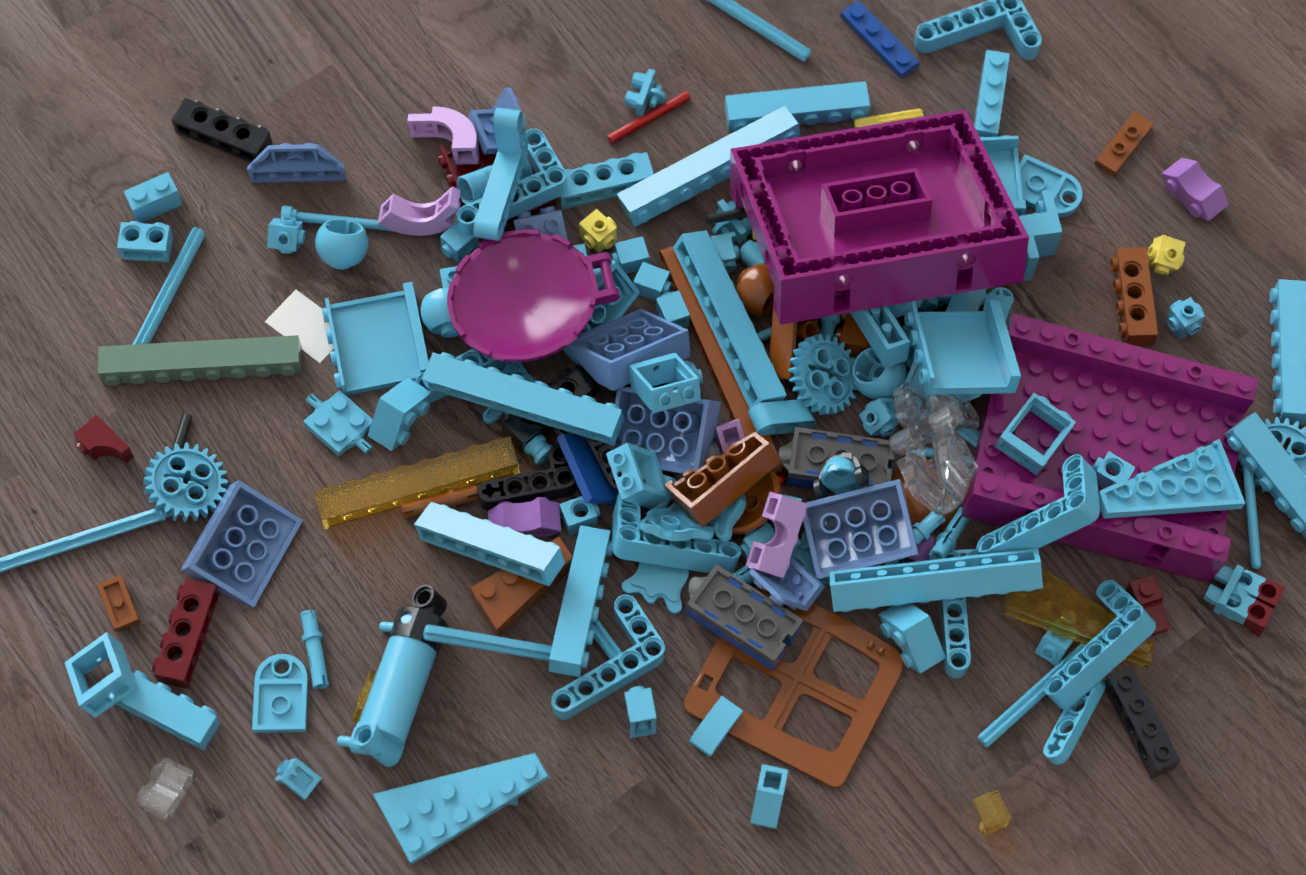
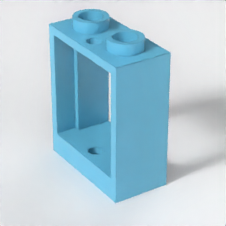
M676 353L629 365L631 388L653 413L701 401L698 376ZM676 381L675 383L667 384V385H664V386H660V387H656V388H653V387H652V386L664 384V383H667V382Z
M1033 393L1000 436L995 447L1038 476L1076 422L1068 413L1060 411L1051 405L1048 399ZM1029 411L1061 432L1044 456L1013 435V432Z
M626 443L606 453L623 501L651 509L671 499L664 486L666 482L655 452ZM619 472H622L621 477L618 476Z
M107 632L65 662L79 706L94 718L137 688L123 645ZM109 658L114 672L89 689L85 675Z

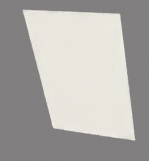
M295 290L265 321L283 336L299 335L302 350L319 363L334 349L333 344H328L326 330L330 329L329 322H324L322 308L298 290Z

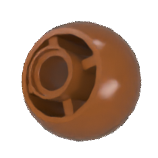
M764 263L755 264L751 268H746L739 275L735 290L748 314L757 317L768 316L773 312L774 284L767 266Z

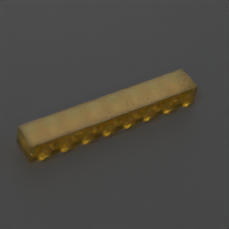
M497 437L486 444H473L465 450L458 452L448 451L437 458H424L416 464L409 466L399 465L391 471L384 473L375 472L367 478L360 480L350 479L344 482V484L335 487L326 486L318 492H314L323 527L328 529L401 508V503L448 492V489L453 488L454 491L473 485L477 486L488 480L520 473L519 462L511 437Z

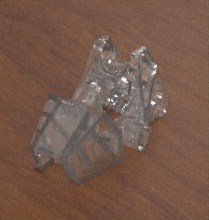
M904 382L893 390L897 419L904 429L890 437V444L898 455L906 454L905 457L896 461L912 496L940 516L954 511L963 503L979 466L972 456L966 441L957 433L958 430L978 429L980 427L978 414L967 397L960 401L954 394L927 395L930 403L927 406L926 399L910 383ZM925 444L933 445L935 459H926Z

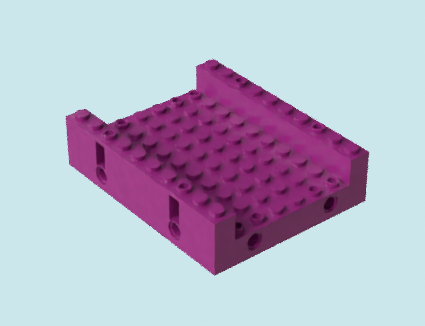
M966 110L730 149V194L736 209L745 208L774 284V310L780 325L1024 282L1029 236Z
M1012 313L1006 326L1021 378L1015 393L987 394L961 516L1003 527L1065 497L1062 468L1064 462L1075 454L1081 455L1093 467L1098 457L1104 459L1109 451L1136 467L1128 479L1130 480L1139 473L1151 471L1162 463L1183 454H1190L1197 448L1206 447L1212 444L1213 441L1220 439L1235 475L1238 451H1234L1228 445L1227 437L1224 434L1244 419L1246 411L1255 401L1258 379ZM1033 393L1048 399L1051 405L1060 411L1068 413L1076 422L1038 476L995 447L1000 436ZM1029 411L1013 432V435L1044 456L1061 432ZM1106 469L1109 475L1115 476L1112 470ZM1098 485V492H1099V491L1102 490L1103 488ZM1100 510V514L1094 522L1055 540V542L1209 583L1227 563L1231 538L1224 537L1228 510L1105 519Z

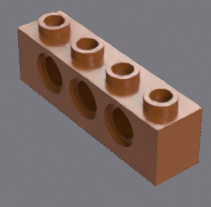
M1117 248L1115 256L1110 260L1111 272H1115L1113 292L1118 295L1116 314L1120 315L1121 318L1118 328L1119 337H1123V342L1127 344L1153 346L1158 336L1147 248ZM1126 273H1130V274H1132L1134 277H1130V276L1126 275ZM1129 295H1134L1137 299H1133ZM1132 316L1139 318L1140 321L1134 320Z

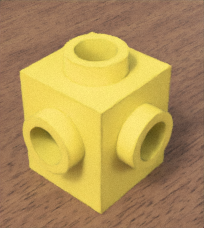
M596 209L579 223V235L588 248H594L598 253H601L605 248L609 249L615 244L617 226L610 217L606 218Z
M1166 235L1154 238L1153 244L1150 245L1147 251L1149 267L1154 268V272L1162 275H1168L1179 270L1184 262L1183 251L1186 242Z

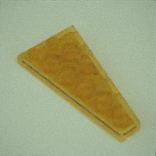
M1041 567L1043 589H1035L1030 592H1009L1005 594L1001 609L1002 614L1085 645L1116 618V616L1043 567ZM1147 638L1124 660L1148 668L1152 662L1155 643Z

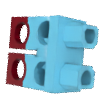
M1238 564L1235 569L1224 565L1215 575L1214 579L1225 584V589L1222 590L1210 584L1203 599L1215 606L1213 612L1219 615L1222 614L1230 620L1237 621L1251 629V633L1260 637L1285 587L1251 571L1244 570V567Z

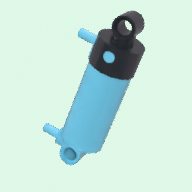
M427 584L419 586L412 594L411 601L415 607H401L394 622L383 621L380 623V631L390 632L389 641L356 728L354 727L352 736H339L337 739L338 746L350 747L352 753L371 755V757L385 767L394 766L401 758L405 741L434 660L438 656L442 645L439 642L425 640L423 636L424 628L426 625L448 628V624L440 617L447 608V601L432 586Z

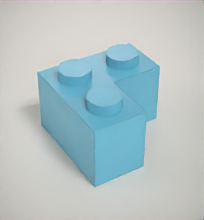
M408 377L379 398L368 436L390 451H393L400 445H405L410 438V426L420 415L424 416L429 410V399L432 392Z
M911 603L902 606H891L879 613L882 621L880 628L887 638L891 637L901 647L903 652L901 658L908 668L912 667L918 673H922L946 658L928 614Z

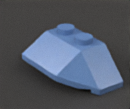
M283 143L280 145H268L247 166L251 183L346 181L344 164L321 144L305 143L304 145H291Z

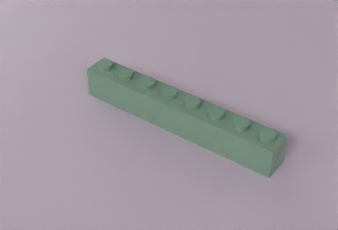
M299 335L98 346V375L102 384L116 386L120 383L143 384L149 381L167 383L170 380H182L190 382L203 378L208 380H218L220 377L241 379L245 376L268 377L273 374L292 376L295 373H302V346Z

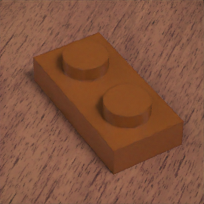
M122 575L97 584L116 633L141 623Z

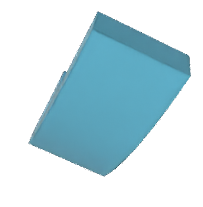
M721 696L694 732L689 743L711 757L725 740L730 729L742 716L743 710Z

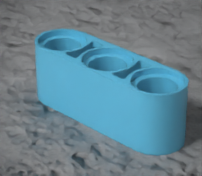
M805 399L763 402L756 404L748 411L754 428L760 436L794 433L795 427L810 429L816 424L810 408L804 407Z

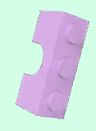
M769 492L762 517L773 521L775 534L767 543L753 541L746 566L784 578L785 572L790 566L793 548L798 541L801 524L806 517L808 504Z

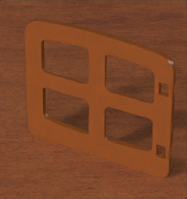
M756 584L751 586L770 598L771 593L767 589L763 590ZM814 603L807 611L799 608L793 610L786 604L782 605V607L803 619V623L810 625L812 632L797 660L793 663L780 660L773 671L719 637L684 699L685 711L689 715L703 721L721 697L716 692V686L730 661L737 659L777 679L781 683V689L763 720H759L743 710L742 716L727 734L828 787H841L847 779L901 675L903 661L899 652L875 635ZM835 638L879 666V671L865 698L858 699L818 679L814 675V668L830 639ZM705 676L713 680L707 691L699 688ZM800 696H810L852 719L837 750L832 752L824 750L782 731Z

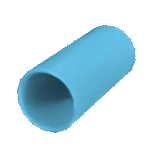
M527 159L520 180L533 175L531 165ZM493 165L458 178L457 189L460 190V198L465 204L483 197Z

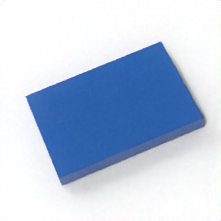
M561 434L557 438L585 503L615 505L619 490L610 485L586 438L576 434Z

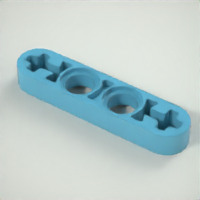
M1103 680L1099 681L1073 706L1063 710L1043 749L1044 755L1052 764H1062L1070 757L1106 686ZM1085 703L1082 710L1075 712L1077 706ZM1069 725H1074L1070 732L1064 734V730Z

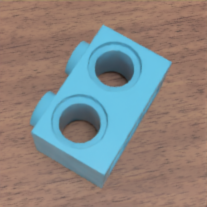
M121 222L117 250L122 260L170 262L174 236L170 225L164 223ZM162 239L160 242L154 243L155 240Z

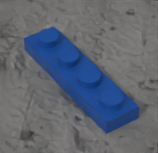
M859 0L841 12L840 18L900 79L919 66V61Z

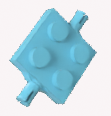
M339 390L329 400L321 402L313 393L306 398V402L315 411L303 421L304 426L338 457L346 450L355 446L362 450L365 455L372 451L373 446L364 440V437L370 430L373 419L343 392Z

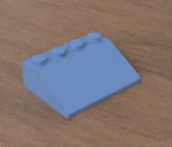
M643 309L636 310L581 333L572 343L566 346L598 384L612 391L620 390L623 386L630 384V364L676 353L682 360L690 357L689 331Z
M623 386L622 389L617 390L615 405L620 407L625 418L618 435L622 445L630 443L655 452L661 470L684 473L691 468L695 471L703 466L716 431L715 427L718 424L721 402L701 399V401L653 413L631 387Z
M900 479L806 503L808 505L803 522L818 580L829 577L830 571L866 568L919 555L903 483Z
M238 480L229 485L180 571L192 579L216 584L220 593L254 608L303 520Z

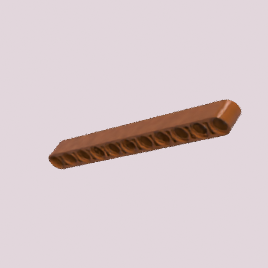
M674 245L659 250V257L664 270L670 271L672 288L674 292L680 291L690 313L689 327L731 421L740 420L744 437H747L756 432L748 414L749 406L673 250ZM770 435L761 436L770 443L780 461L772 470L775 473L782 472V463Z

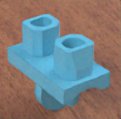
M648 69L647 74L634 72L631 87L640 89V93L628 90L625 96V106L635 109L636 116L638 117L644 115L648 101H650L649 106L654 108L656 104L664 103L666 94L661 91V85L656 84L655 88H653L655 85V80L653 79L655 70Z
M723 199L718 201L719 209L716 213L735 210L734 202L726 203ZM748 217L741 221L735 219L715 223L716 226L713 228L714 235L735 232V240L740 246L746 243L747 236L752 233Z

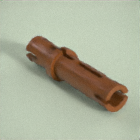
M473 485L454 491L453 488L448 489L446 493L408 503H401L404 518L408 519L421 515L430 502L447 505L455 509L457 505L476 500L479 501L476 486Z

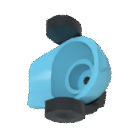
M843 452L842 454L834 455L826 461L819 479L814 480V494L817 499L827 497L828 488L837 495L866 488L869 485V474L867 469L852 453Z

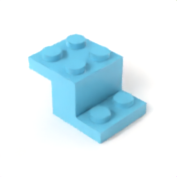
M1052 190L1041 192L1039 201H1036L1035 213L1019 216L1029 236L1024 281L1032 280L1039 257L1055 255L1062 235V228Z

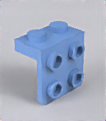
M510 87L504 88L492 109L471 110L468 114V118L475 128L477 140L483 154H497L498 152L493 128L496 108L521 111L517 97ZM523 115V117H524V123H525V126H526V118H525V116Z
M554 206L541 208L539 214L531 215V212L527 211L518 215L516 219H512L513 229L540 230V233L552 236L556 234L568 240L562 211L559 209L555 210Z
M792 555L790 557V566L785 572L784 578L754 568L749 572L755 578L753 582L763 590L767 589L771 593L770 598L772 601L780 606L786 604L793 610L799 608L807 611L825 588Z

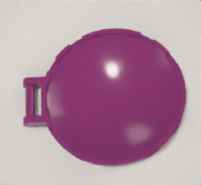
M514 230L503 233L500 241L487 239L479 244L478 249L470 255H466L455 269L456 273L452 283L449 284L447 294L448 311L452 324L466 344L487 357L506 362H528L548 357L564 349L582 333L593 315L595 306L616 302L620 299L619 289L615 287L610 267L612 263L611 256L607 252L585 256L565 238L556 234L552 236L540 233V230ZM601 268L605 290L598 291L593 269Z

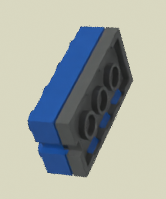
M795 427L793 441L780 447L779 458L783 468L788 472L787 485L813 488V482L819 479L826 461L834 455L849 452L867 469L869 485L866 487L891 481V467L896 441Z
M717 564L707 577H693L689 582L690 600L687 603L686 615L771 671L775 669L784 656L786 645L790 647L802 630L803 619L776 604L770 598Z

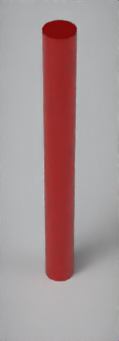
M686 91L609 134L607 136L608 141L613 144L691 100L689 93Z

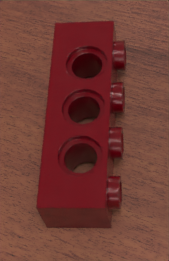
M186 578L184 585H180L177 592L178 603L176 609H172L169 615V630L162 636L160 643L162 650L160 656L155 658L152 666V672H154L158 682L185 689L189 688L220 595L216 584ZM192 605H198V606H199L196 611H194V612H187V609H188L190 606H192ZM183 629H191L188 635L179 636ZM175 653H183L179 660H171L172 655Z

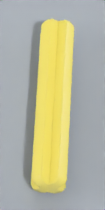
M914 109L858 118L854 120V128L923 117L924 115L922 109Z

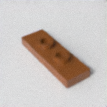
M1134 111L1097 157L1094 164L1115 176L1153 128L1154 123Z

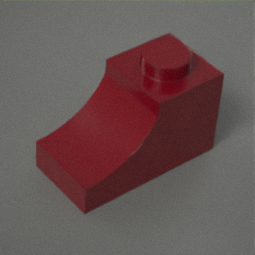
M97 415L73 434L77 441L75 447L83 456L88 454L93 460L101 456H113L128 463L134 457L130 447Z
M1154 574L1130 581L1125 591L1145 609L1156 623L1155 631L1149 637L1167 632L1170 627L1164 612V597Z

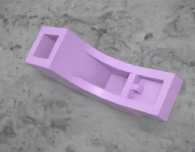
M433 107L432 114H408L411 138L441 137L447 139L452 143L455 165L479 164V147L476 131L466 116L445 107Z
M452 186L438 200L425 204L410 202L393 193L381 205L378 224L397 233L414 236L432 235L445 231L453 225L454 214L460 208V190Z

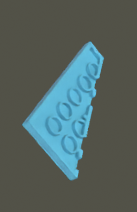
M1220 439L1213 441L1212 444L1206 447H1199L1190 454H1183L1162 463L1151 471L1139 473L1128 481H1121L1098 492L1099 506L1104 519L1241 509L1246 504Z
M533 753L373 795L410 863L414 864L546 781L550 776L537 754Z

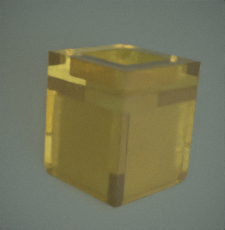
M998 790L974 799L973 803L981 818L979 827L983 835L1009 824L1011 817Z

